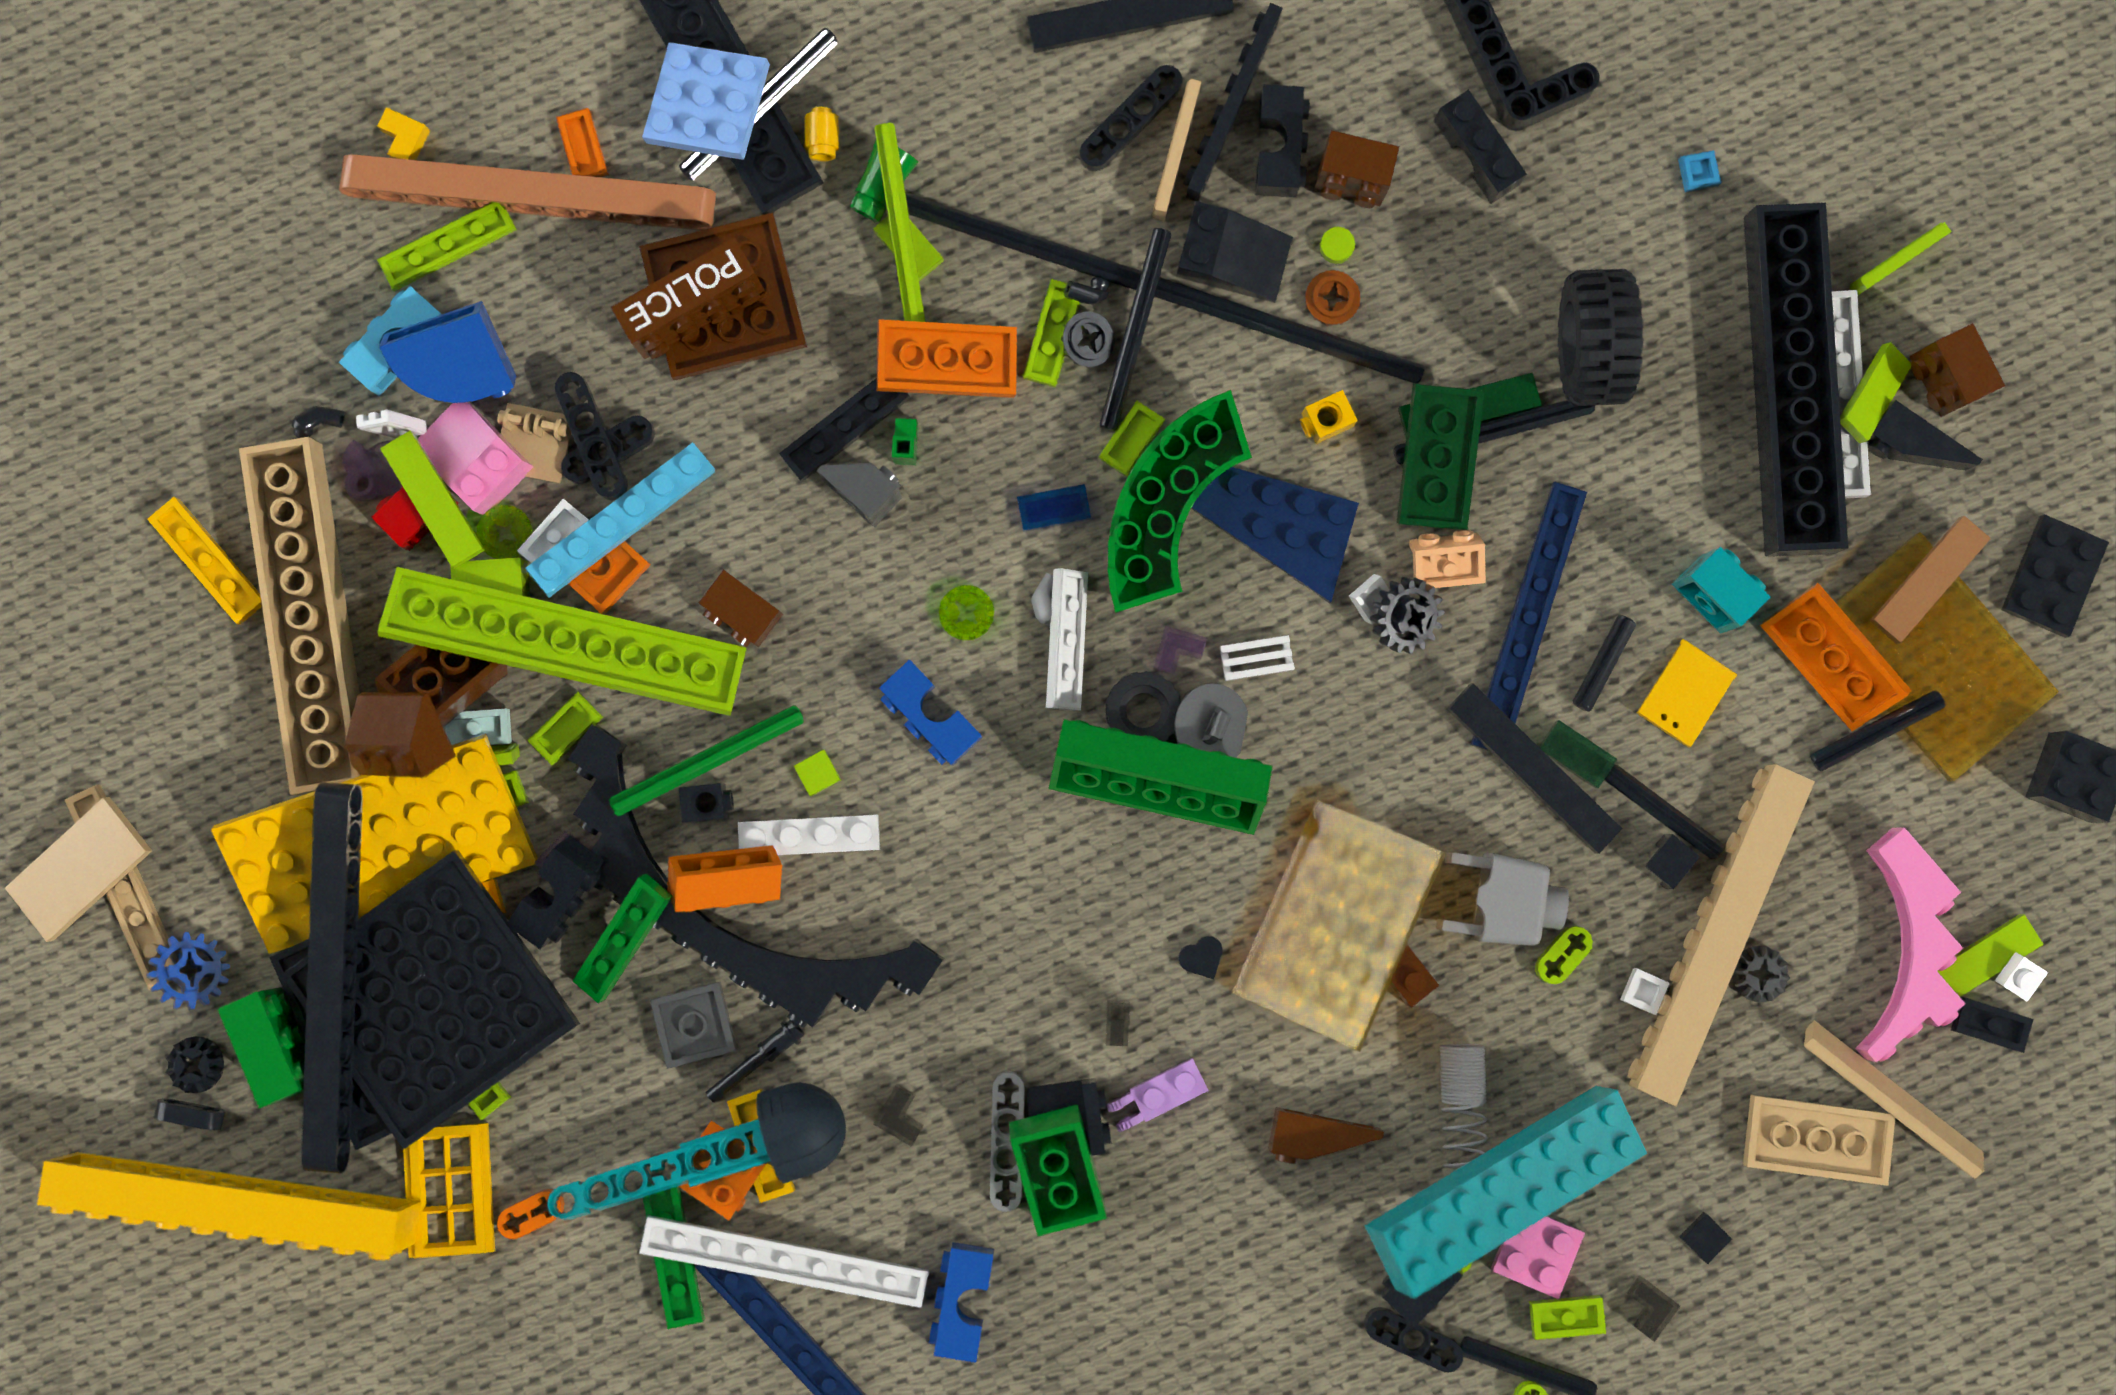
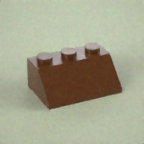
M362 692L357 696L345 746L350 755V763L359 775L424 778L456 757L428 693Z

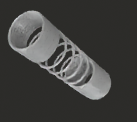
M1480 1044L1441 1045L1439 1047L1441 1052L1439 1054L1441 1056L1439 1061L1441 1063L1440 1076L1442 1077L1440 1079L1442 1084L1440 1086L1442 1088L1440 1093L1442 1095L1441 1102L1451 1105H1466L1442 1108L1441 1111L1474 1115L1484 1119L1472 1124L1446 1126L1442 1130L1460 1131L1485 1137V1139L1480 1141L1444 1145L1442 1148L1483 1154L1485 1152L1466 1147L1486 1142L1488 1139L1487 1135L1463 1128L1482 1125L1488 1119L1480 1113L1463 1110L1479 1107L1487 1102V1097L1485 1096L1487 1094L1485 1089L1487 1087L1485 1085L1487 1080L1485 1078L1486 1065L1484 1064L1486 1062L1484 1060L1486 1055L1484 1053L1485 1046ZM1469 1162L1444 1164L1443 1167L1460 1168Z

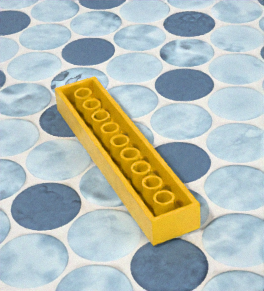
M81 1152L44 1161L37 1205L51 1207L50 1212L56 1214H72L74 1210L86 1212L85 1217L91 1219H107L110 1215L121 1217L120 1222L126 1224H143L144 1220L156 1222V1227L160 1229H178L179 1225L191 1227V1232L195 1234L207 1235L213 1234L214 1231L227 1232V1238L237 1240L256 1236L262 1237V1243L281 1245L284 1244V1241L297 1242V1248L305 1250H317L320 1246L332 1247V1252L340 1255H353L355 1251L367 1252L368 1258L375 1260H389L390 1256L402 1253V1250L415 1244L422 1201Z

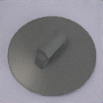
M1214 683L1204 684L1191 690L1182 699L1175 715L1174 730L1177 743H1185L1193 748L1209 752L1221 751L1228 756L1237 757L1241 753L1248 710L1241 697L1229 687Z

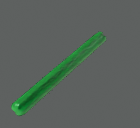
M793 705L610 797L609 803L617 816H621L801 725L804 722L803 715L799 708Z

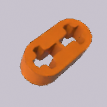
M542 1190L501 1212L498 1217L497 1226L502 1236L507 1239H517L557 1219L553 1215H549L547 1211L536 1215L533 1210L543 1203L542 1197L547 1201L553 1190ZM560 1196L557 1207L562 1213L565 1204L563 1197ZM510 1213L514 1217L527 1214L529 1219L519 1225L520 1231H517L515 1227L509 1228L507 1226V1222L511 1219Z

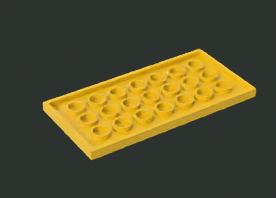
M486 734L451 745L456 757L424 778L361 775L340 782L343 784L359 785L363 796L358 919L454 850L460 851L481 882L537 864V854ZM315 791L214 825L211 829L269 954L292 947L309 939Z

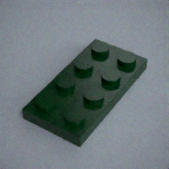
M1413 384L1396 523L1468 530L1485 390Z

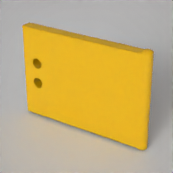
M1682 639L1679 647L1636 713L1690 748L1730 684L1737 677V674L1687 640Z

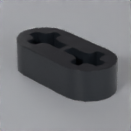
M158 1099L154 1118L164 1122L199 1129L221 1130L225 1110L174 1099Z

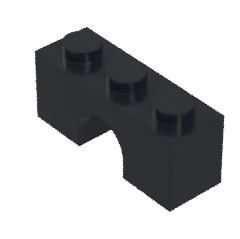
M1267 84L1262 86L1258 129H1271L1278 132L1282 136L1285 146L1277 152H1259L1256 167L1255 195L1296 198L1299 188L1305 187L1307 168L1306 166H1301V153H1307L1308 132H1302L1303 120H1308L1310 99H1304V86Z
M1469 89L1439 109L1434 119L1435 124L1452 149L1459 146L1467 154L1474 170L1472 178L1490 204L1499 200L1522 183L1527 173Z
M568 836L556 845L538 872V875L552 886L554 896L539 886L525 896L509 919L514 930L539 950L550 941L557 943L569 927L565 924L568 917H574L583 906L584 900L581 899L583 893H588L598 882L600 875L596 872L604 860L572 836Z

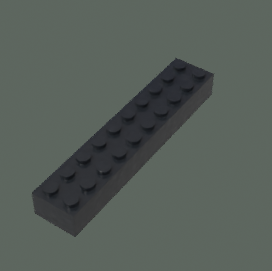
M1826 203L1756 205L1744 216L1765 557L1835 554L1849 547Z

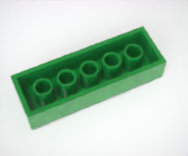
M1064 719L1049 789L1254 835L1267 803L1273 766L1263 764L1256 759L1245 760L1231 757L1221 751L1209 752L1193 748L1185 743L1173 744L1160 741L1153 736H1137L1124 733L1117 728L1106 729L1089 725L1082 720L1070 721Z

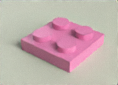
M1546 1216L1499 1246L1491 1270L1559 1299L1585 1233Z

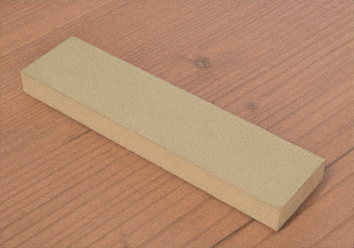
M1194 79L1187 81L1153 207V219L1165 222L1202 81Z

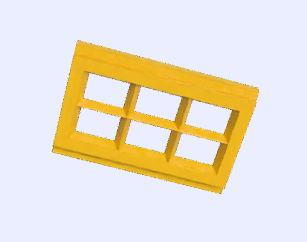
M489 1123L437 1126L403 1150L406 1199L422 1201L416 1242L408 1247L409 1258H425L494 1252L495 1236ZM469 1137L470 1166L451 1167L450 1138ZM443 1139L444 1168L425 1169L423 1140ZM471 1174L472 1203L453 1205L452 1175ZM425 1177H445L446 1205H426ZM473 1211L474 1240L455 1241L453 1212ZM446 1213L448 1242L428 1243L427 1214Z

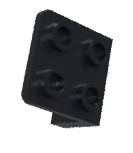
M1096 1078L1031 1086L1028 1088L1026 1095L1029 1117L1078 1104L1091 1156L1106 1154L1105 1144H1111L1109 1122L1101 1123L1100 1109L1107 1108L1104 1086L1097 1087Z

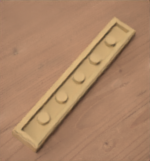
M101 785L92 786L65 799L74 823L102 798L106 797ZM136 865L106 895L148 989L151 990L157 983V980L147 978L149 972L156 970L155 966L148 963L149 959L161 957L156 948L159 945L169 948V937ZM175 952L168 957L165 966L175 965L178 962ZM183 969L179 970L180 974H185Z
M1815 1020L1808 1025L1804 1041L1806 1049L1969 1176L1977 1178L1984 1172V1152Z

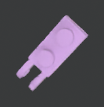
M1190 1058L1130 1088V1092L1108 1102L1106 1106L1109 1112L1117 1111L1135 1100L1140 1112L1127 1116L1116 1124L1118 1131L1121 1132L1139 1124L1143 1120L1147 1122L1209 1090L1193 1058Z

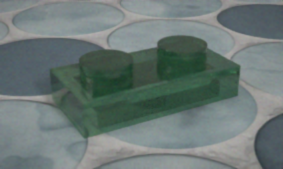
M1560 720L1555 721L1539 746L1553 761L1595 789L1600 787L1617 761V758Z

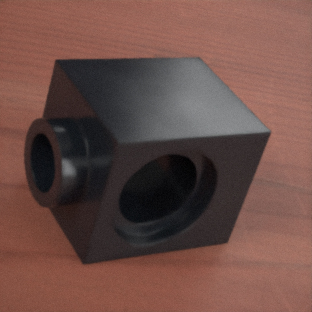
M724 783L678 788L682 823L728 819V811L734 810L732 790H726ZM706 793H711L716 799V806L709 813L703 812L699 805L700 798Z

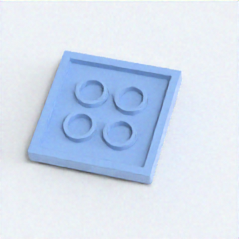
M669 43L642 138L647 144L744 160L770 66L767 58Z

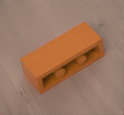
M773 845L670 856L668 861L667 892L672 895L670 900L675 912H693L698 909L727 908L732 905L761 904L766 901L780 900L782 863Z

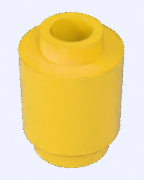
M814 107L810 113L804 116L805 150L808 151V156L811 160H834L836 152L839 150V116L832 113L831 108Z

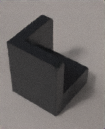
M1664 834L1655 844L1659 849L1648 861L1646 868L1662 881L1660 885L1664 889H1674L1700 856L1674 834Z

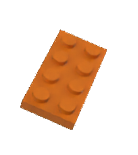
M879 319L877 326V391L1014 398L1016 396L1017 327Z
M1816 583L1760 625L1852 732L1907 697L1911 692L1909 686L1819 583Z

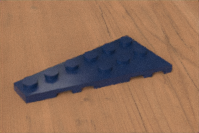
M1234 467L1227 469L1203 490L1193 504L1192 510L1272 565L1293 577L1294 580L1318 594L1322 599L1331 603L1359 505L1358 502Z

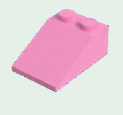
M470 402L452 403L427 429V432L418 438V441L444 482L473 511L487 516L533 468Z

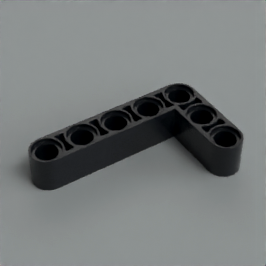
M1444 0L1502 124L1509 130H1522L1585 102L1599 84V71L1592 64L1583 62L1529 85L1490 1ZM1468 15H1477L1482 20V23H1472L1468 19ZM1491 45L1497 54H1487L1482 46ZM1503 75L1508 77L1511 85H1502L1496 76ZM1573 79H1582L1587 84V88L1577 87ZM1542 93H1552L1557 102H1548L1544 99ZM1511 106H1520L1525 111L1526 116H1517L1513 113Z

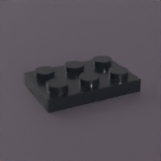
M2046 514L2041 515L2001 610L2064 638L2070 637L2109 542Z

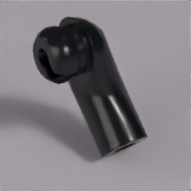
M313 406L294 417L292 421L293 433L297 438L310 437L313 435L312 428L320 424L341 428L345 413L342 410Z

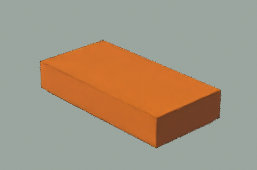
M585 108L557 116V124L572 175L590 177L609 175L590 109Z

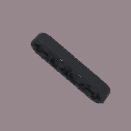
M1163 65L1157 68L1082 143L1080 148V161L1082 165L1091 171H1099L1105 168L1179 94L1183 80L1180 71L1171 65ZM1162 76L1165 79H1168L1170 76L1173 77V88L1171 89L1169 86L1164 87L1159 92V98L1162 99V101H1159L1154 92L1160 87V77ZM1141 98L1147 99L1151 102L1153 109L1148 114H1138L1133 108L1134 102ZM1116 122L1124 123L1128 127L1129 133L1124 138H1114L1109 132L1110 126ZM1103 135L1108 144L1101 151L1102 159L1093 158L1089 160L1088 149L1091 147L1093 150H1097L1103 144V139L1100 137Z
M574 372L564 373L556 380L555 392L594 489L600 496L606 500H616L627 491L628 483L590 387L579 374ZM574 382L576 386H580L576 389V394L582 402L581 404L576 405L574 399L568 393H564L569 389L568 383ZM582 412H591L594 416L592 426L584 430L579 429L576 426L578 415ZM596 443H603L607 449L605 457L599 461L591 460L588 454L590 447ZM607 468L610 476L619 480L614 483L615 490L610 491L606 487L602 488L607 483V480L600 469Z

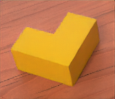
M387 107L377 125L383 133L394 137L387 153L390 158L416 160L430 133L425 124Z

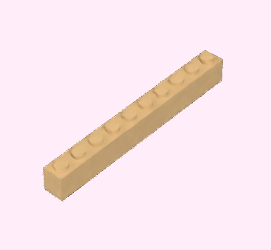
M1777 764L1765 765L1764 769L1761 768L1756 773L1752 782V787L1755 788L1753 796L1740 809L1738 819L1741 820V824L1737 833L1733 832L1726 842L1725 852H1728L1723 865L1719 864L1713 872L1711 884H1714L1710 896L1704 897L1699 905L1697 915L1700 916L1696 929H1691L1684 940L1683 947L1687 950L1682 961H1677L1671 970L1670 980L1673 982L1668 994L1664 995L1657 1012L1659 1015L1654 1027L1649 1026L1644 1033L1642 1045L1645 1048L1640 1059L1636 1058L1630 1066L1628 1077L1631 1078L1629 1086L1677 1106L1815 781Z

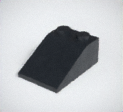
M1196 201L1176 277L1276 303L1293 236L1232 210Z

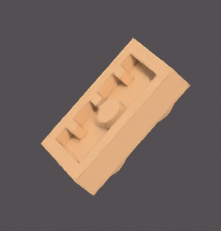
M1458 530L1453 535L1448 536L1428 533L1420 535L1418 539L1409 540V547L1413 552L1414 578L1426 581V584L1435 588L1486 583L1485 543L1478 533H1474L1471 530Z

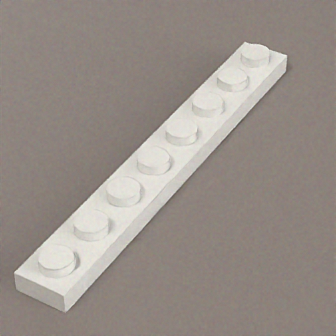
M650 1215L647 1217L639 1252L640 1254L920 1308L922 1307L929 1274L927 1269Z

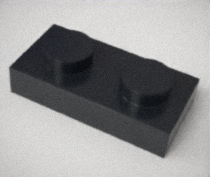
M1960 997L1965 1005L1957 1011L1959 1015L1953 1021L1951 1031L2017 1052H2025L2034 1019L1969 998Z

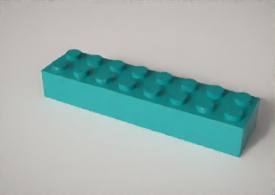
M1594 1086L1364 1226L1395 1290L1415 1298L1647 1154V1151L1618 1090Z

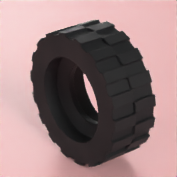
M1149 671L1131 673V675L1120 679L1108 695L1105 706L1107 724L1109 728H1117L1124 733L1137 736H1153L1160 741L1166 742L1175 733L1174 722L1177 709L1181 703L1180 694L1173 687L1174 685L1160 674H1153ZM1140 693L1154 696L1161 706L1159 720L1147 728L1137 727L1132 724L1126 713L1129 700Z

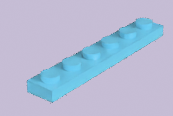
M691 443L525 568L526 571L550 598L715 473V468L695 444Z

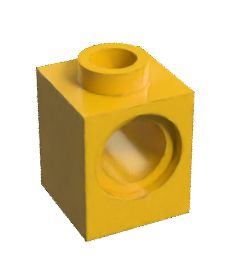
M1341 390L1306 406L1301 413L1303 418L1300 419V424L1306 437H1313L1315 443L1318 444L1353 428L1358 420L1344 391ZM1322 411L1331 413L1335 419V424L1332 426L1322 425L1318 421V413Z

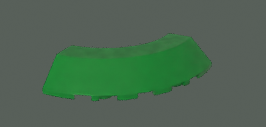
M1231 390L1207 399L1170 423L1139 457L1127 477L1116 503L1108 540L1107 569L1115 613L1183 592L1178 571V548L1183 525L1190 509L1203 490L1215 478L1236 464L1252 458Z

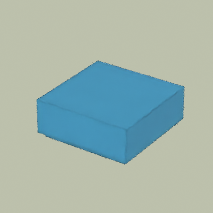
M1714 150L1685 155L1678 159L1685 192L1717 187L1721 184Z

